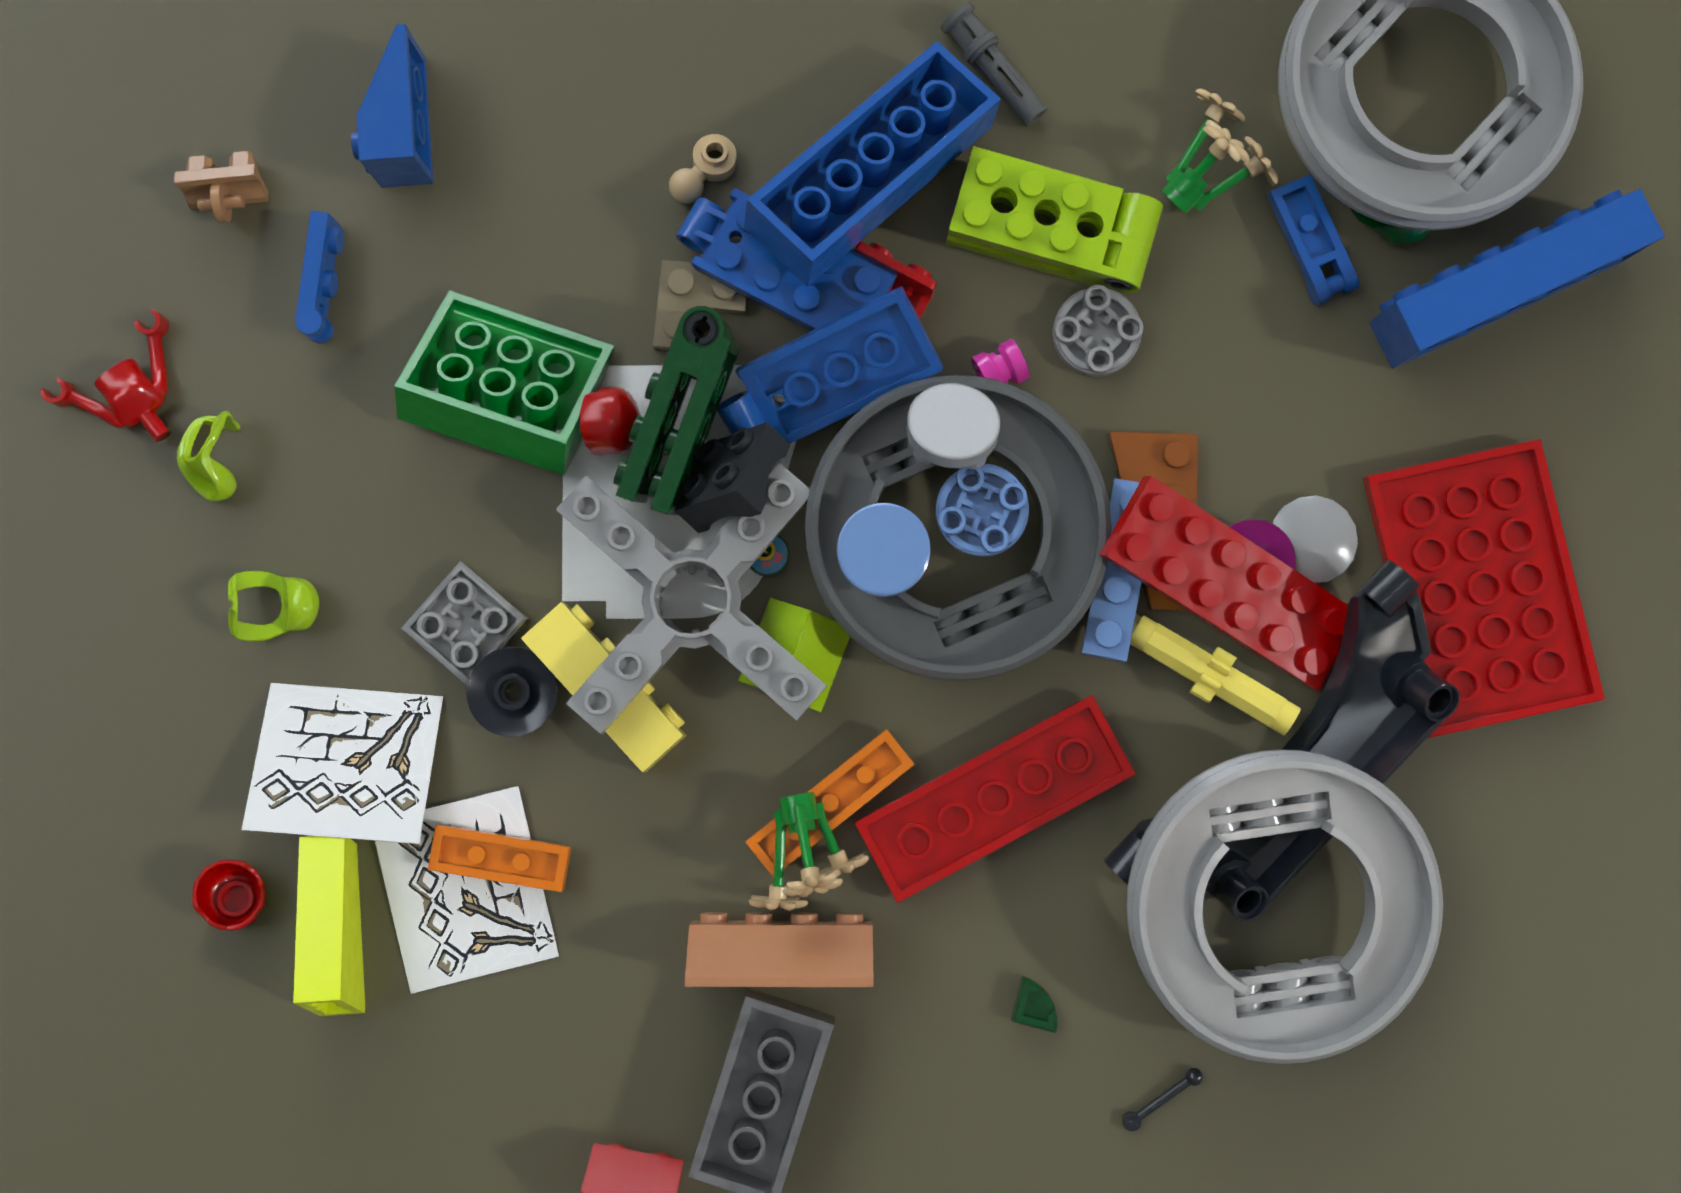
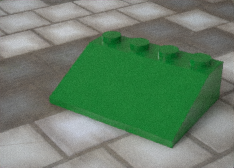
M449 290L394 385L397 419L565 476L582 440L580 410L583 398L586 394L597 392L601 388L614 352V345Z

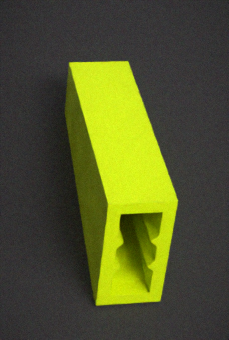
M299 837L293 1003L318 1016L365 1013L357 844L351 838Z

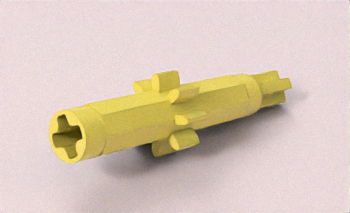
M1135 614L1130 644L1195 683L1190 693L1207 703H1210L1215 695L1265 726L1270 727L1283 736L1286 735L1301 710L1300 707L1233 668L1232 665L1237 657L1224 649L1216 647L1211 655L1145 615L1141 617Z

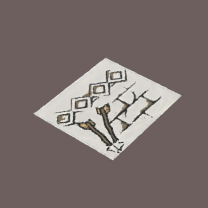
M271 683L242 830L420 844L443 696Z
M518 786L425 809L420 844L374 840L411 994L559 957L543 889L428 870L435 825L438 824L531 839Z

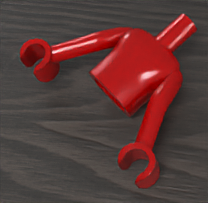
M150 309V312L156 318L153 328L147 329L139 320L136 319L134 321L136 329L147 336L152 381L145 375L134 359H126L108 369L94 383L95 387L106 399L109 407L77 393L71 383L57 377L56 381L62 387L61 394L55 398L49 390L41 388L40 394L42 398L60 407H66L70 404L117 428L131 427L141 422L155 442L164 440L170 435V431L156 414V411L164 403L168 391L162 337L169 329L167 318L156 310Z

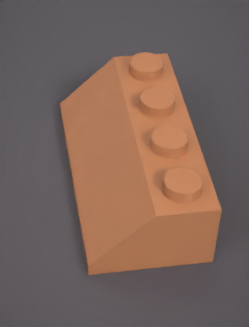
M724 912L700 913V920H693L689 924L685 987H874L872 921H863V913L850 912L836 913V921H818V913L810 912L791 913V921L773 920V913L767 912L745 913V920H727V913Z

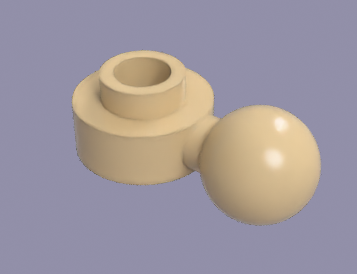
M710 134L699 139L693 149V167L691 169L682 168L677 170L669 180V191L672 197L680 203L690 204L695 202L698 197H701L705 180L721 182L728 179L736 168L737 153L734 144L727 137L719 134ZM717 150L722 153V156L713 159L707 153Z

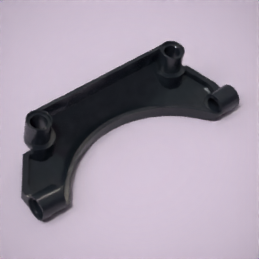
M1387 560L1350 599L1347 606L1340 649L1326 686L1299 730L1282 748V750H1301L1318 753L1338 759L1367 773L1382 784L1387 781L1445 719L1453 714L1460 701L1458 689L1434 673L1424 662L1432 651L1421 599L1416 593L1419 585L1405 570L1394 562ZM1154 818L1139 822L1104 859L1108 867L1127 885L1137 848L1146 829ZM1321 828L1224 842L1230 850L1221 858L1213 870L1206 890L1237 920L1241 922L1252 921L1264 912L1267 905L1326 845L1333 835Z

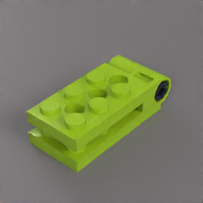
M973 146L949 227L946 245L1089 286L1103 285L1108 289L1119 292L1136 293L1139 292L1163 204L1157 199L1144 194L1123 193V188ZM1004 203L1010 207L1011 212L1000 213L993 208L992 204ZM1046 215L1051 218L1054 224L1042 225L1034 216ZM1088 227L1095 233L1096 237H1084L1077 228Z

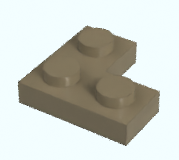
M662 260L653 338L654 350H669L680 318L688 309L695 306H707L718 313L746 315L748 297L698 272L691 262Z

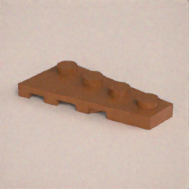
M1109 432L1107 434L1117 467V479L1140 483L1143 476H1152L1197 505L1198 434ZM1142 583L1149 610L1186 611Z

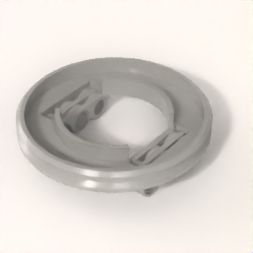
M1304 0L1293 17L1286 33L1278 68V95L1284 125L1293 147L1313 177L1329 193L1358 213L1385 224L1413 230L1436 231L1473 225L1507 210L1534 190L1550 174L1568 148L1577 127L1584 91L1581 52L1569 18L1558 0ZM1407 8H1438L1465 18L1487 36L1503 64L1506 77V97L1452 154H1423L1394 143L1371 123L1357 98L1353 79V67L1372 45L1381 39Z
M1282 749L1258 751L1223 761L1203 771L1182 786L1158 811L1143 835L1131 866L1127 886V924L1136 960L1147 983L1171 1015L1193 1035L1221 1051L1247 1060L1275 1064L1305 1063L1332 1057L1366 1042L1390 1024L1410 1003L1423 984L1438 948L1443 919L1442 882L1432 846L1423 828L1408 807L1384 784L1349 764L1322 754ZM1321 828L1333 835L1342 843L1354 859L1363 881L1365 893L1362 925L1348 953L1345 956H1322L1311 960L1308 958L1300 959L1299 963L1286 962L1266 967L1263 965L1255 966L1254 970L1240 969L1228 971L1224 968L1209 946L1203 924V901L1208 881L1221 858L1230 850L1224 842Z

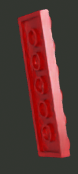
M1143 476L1099 555L1304 686L1318 691L1337 658L1342 641L1348 604L1154 477Z
M1089 695L854 823L896 902L899 903L1136 774L1093 695Z

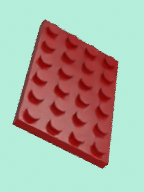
M1541 439L1378 473L1363 478L1383 564L1387 560L1394 562L1405 570L1419 585L1416 593L1421 599L1432 651L1424 662L1434 673L1455 686L1460 693V701L1456 710L1427 738L1605 700Z

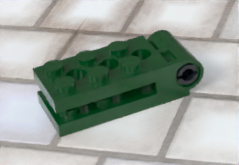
M695 306L688 309L680 318L660 374L654 372L647 385L645 398L649 399L650 402L645 416L638 415L632 426L629 441L633 442L634 446L629 460L622 459L616 470L613 484L619 487L615 496L639 503H646L649 497L653 499L650 509L666 515H678L675 509L682 496L681 488L684 482L691 476L698 461L697 454L707 441L717 414L716 408L721 403L740 349L733 343V332L730 326L714 309L707 306ZM710 330L708 336L703 338L704 333ZM691 380H697L679 430L674 429ZM665 454L669 458L663 473L658 470Z

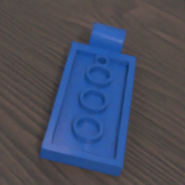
M736 188L730 194V199L733 201L727 212L714 202L698 197L676 234V238L683 245L702 254L701 257L695 255L691 262L695 270L810 331L889 293L897 279L896 273L851 249L807 287L744 228L746 202L751 196ZM734 236H739L741 241L732 243L730 239Z
M901 286L738 367L735 372L739 379L742 380L747 391L740 392L726 399L718 405L716 410L731 435L742 428L748 429L768 422L791 444L861 410L879 396L899 386L926 379L942 371L943 364ZM774 395H782L785 401H776Z

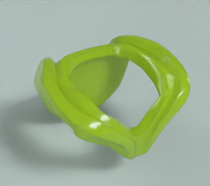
M222 411L218 416H202L195 419L185 431L177 450V463L183 476L196 492L209 501L217 502L228 499L237 488L236 480L230 470L210 457L222 429L229 431H239L240 429L239 423L234 420L229 411ZM202 424L211 426L210 434L196 456L191 457L192 446Z
M245 571L234 574L228 581V600L231 603V608H229L228 612L229 630L239 640L265 641L286 632L305 630L313 624L318 614V593L315 587L305 579L282 577L265 571ZM264 586L271 587L279 592L282 608L280 615L274 622L266 625H256L237 621V591Z

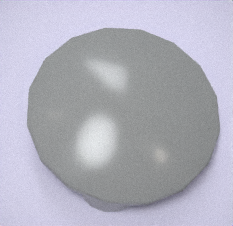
M1317 495L1299 497L1281 507L1277 516L1273 519L1272 524L1283 530L1291 540L1296 556L1295 570L1312 582H1328L1344 573L1354 560L1358 545L1356 525L1348 511L1334 500Z

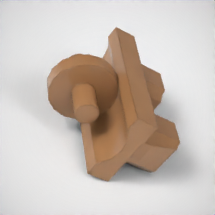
M250 151L233 152L229 156V166L218 168L212 158L205 155L192 156L188 158L186 171L175 172L174 183L177 188L182 190L189 209H198L200 212L213 211L218 223L230 222L232 209L244 208L245 204L268 202L269 191L259 173L258 164Z

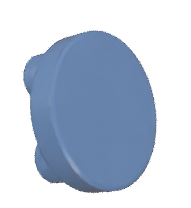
M984 464L977 469L960 468L944 483L936 503L937 523L944 538L958 551L975 557L994 556L1009 549L1022 535L1029 515V504L1025 488L1010 472L991 464Z
M891 503L868 505L855 512L846 521L839 534L837 543L839 566L846 579L855 588L866 594L879 598L901 594L913 587L927 568L930 559L928 533L919 518L904 507Z

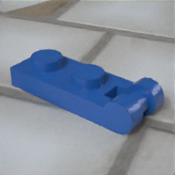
M1311 174L1270 191L1266 197L1307 283V291L1314 305L1319 306L1330 301L1331 295L1340 291L1347 294L1358 289L1359 279ZM1331 263L1334 276L1325 279L1320 267Z
M320 211L310 212L295 324L297 329L312 341L322 344L328 342L334 334V327L327 317L330 297L334 298L338 289V275L334 271L336 254L340 255L343 250L344 232L340 228V224L328 212Z

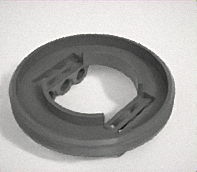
M966 375L936 376L917 380L879 396L858 411L835 435L820 460L810 486L805 518L806 549L812 575L825 605L846 633L866 651L902 671L927 678L953 681L983 679L1020 668L1039 658L1064 639L1083 618L1102 583L1108 560L1099 554L1108 540L1112 528L1110 503L1099 466L1090 449L1071 424L1050 405L1027 391L995 379ZM958 383L971 386L984 393L998 410L1000 431L997 444L990 454L1015 470L1025 482L1034 498L1040 523V539L1035 560L1028 573L942 610L915 599L907 592L882 598L866 594L855 588L841 571L837 557L839 534L846 521L855 512L868 505L878 503L884 488L898 482H907L917 474L937 466L933 463H921L914 457L913 447L908 440L906 431L908 411L913 400L924 390L938 384Z

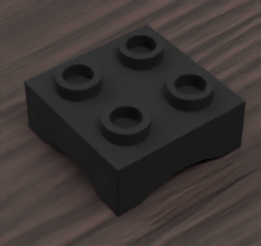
M768 422L748 429L742 428L736 433L718 440H709L700 448L697 454L698 461L691 476L684 482L681 488L682 496L675 512L698 533L708 531L711 525L721 518L729 516L753 517L761 514L766 503V484L770 471L780 459L786 457L790 444Z

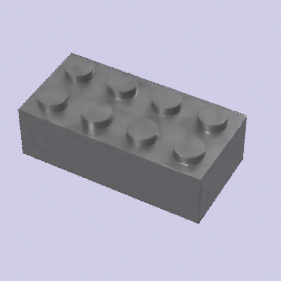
M748 988L688 1177L735 1193L782 1192L833 1031L834 1016Z

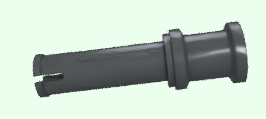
M972 3L963 4L947 17L940 29L944 34H951L965 52L963 58L966 62L972 65L977 64L996 87L997 91L1017 113L1025 127L1030 126L1047 111V107L1041 103L1022 76L997 47L999 43L997 40L998 36L994 31L988 32L973 13L975 7ZM964 27H966V28L968 29V31L972 34V36H973L974 38H972V37L969 35V33L965 30ZM999 71H1001L1004 74V76L1008 79V81L1012 84V86L1016 89V91L1020 94L1022 98L1018 97V95L1014 92V90L1003 78V76L999 73Z

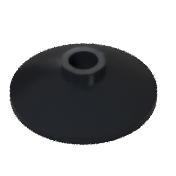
M518 647L501 648L487 654L474 667L467 684V701L474 718L486 730L504 737L524 736L543 726L553 713L558 696L557 681L554 674L534 652ZM514 683L519 684L523 690L521 698L517 701L511 700L507 695L508 687Z

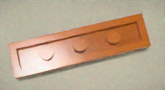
M885 729L806 793L814 792L816 803L823 802L826 819L831 830H833L915 764L890 732ZM775 818L745 841L772 877H774ZM816 820V829L808 830L811 847L823 838ZM786 825L784 868L801 856L798 832L789 834L788 825Z

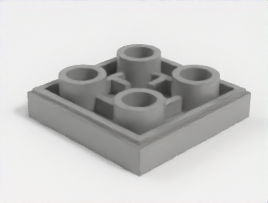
M460 561L401 629L467 685L471 672L477 663L487 654L505 648L530 619L464 562Z

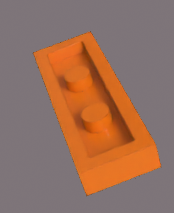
M438 824L435 825L428 870L563 892L572 846Z

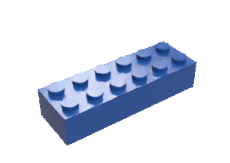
M936 41L749 197L746 202L744 228L808 287L990 130L1001 98L944 46Z
M1641 188L1625 196L1622 195L1620 189L1596 200L1593 206L1583 211L1577 208L1554 220V224L1543 230L1540 227H1536L1513 239V243L1502 249L1499 246H1495L1473 258L1474 261L1461 268L1458 264L1436 274L1433 276L1434 280L1421 287L1416 283L1392 295L1393 299L1379 306L1382 313L1369 322L1391 368L1394 369L1618 265L1664 238L1665 235Z

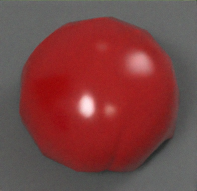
M620 387L600 388L597 392L588 393L583 398L580 410V432L585 446L594 455L621 454L633 446L634 443L629 441V436L637 416H641L637 402L628 391Z
M219 860L205 867L193 883L192 904L194 910L212 927L228 931L241 930L257 921L266 907L267 886L259 872L249 864L240 860Z

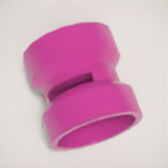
M1013 339L1000 343L997 355L994 352H981L971 357L973 370L978 377L995 379L1007 384L1008 380L1014 384H1020L1030 378L1023 354Z

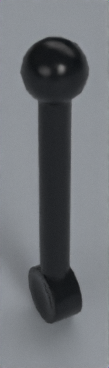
M1197 1068L1188 1069L1184 1079L1136 1113L1133 1111L1126 1112L1122 1117L1123 1126L1128 1131L1138 1130L1141 1120L1190 1085H1200L1203 1080L1202 1072Z

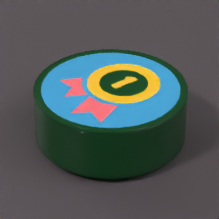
M778 535L750 567L754 573L762 577H774L781 574L787 568L790 561V550L784 538Z

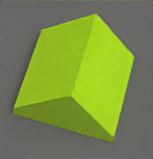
M770 598L759 627L827 685L809 707L810 709L822 712L850 636L836 621L811 610ZM743 673L740 674L738 681L759 688Z

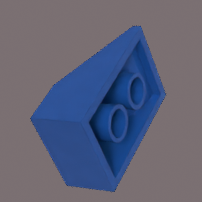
M396 24L357 113V132H352L351 147L355 160H359L362 163L366 173L371 174L381 188L434 184L426 57L406 24Z

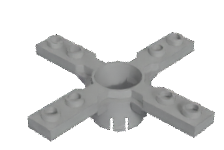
M779 463L768 476L766 503L761 514L753 517L732 516L704 551L686 549L674 553L591 479L585 476L556 508V511L644 587L642 606L645 618L630 634L624 637L566 704L600 734H604L679 647L696 649L711 645L797 721L824 691L827 685L740 611L742 594L738 581L807 504L810 489ZM703 568H706L709 571L707 576L715 580L720 587L725 586L726 609L723 613L720 612L717 619L709 625L710 628L708 630L700 632L699 629L695 628L691 634L682 633L683 630L675 626L670 619L664 620L662 618V597L660 593H663L671 579L681 573V569L688 571L690 575H694L697 569L703 570Z

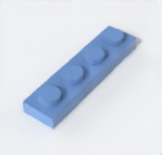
M1114 478L1109 502L1112 523L1111 533L1138 487L1139 482ZM1109 561L1102 583L1089 608L1081 655L1126 663L1141 581Z

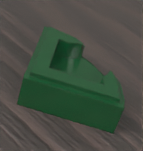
M1021 976L1011 1021L1056 1033L1057 1014L1050 996L1037 982L1028 977Z

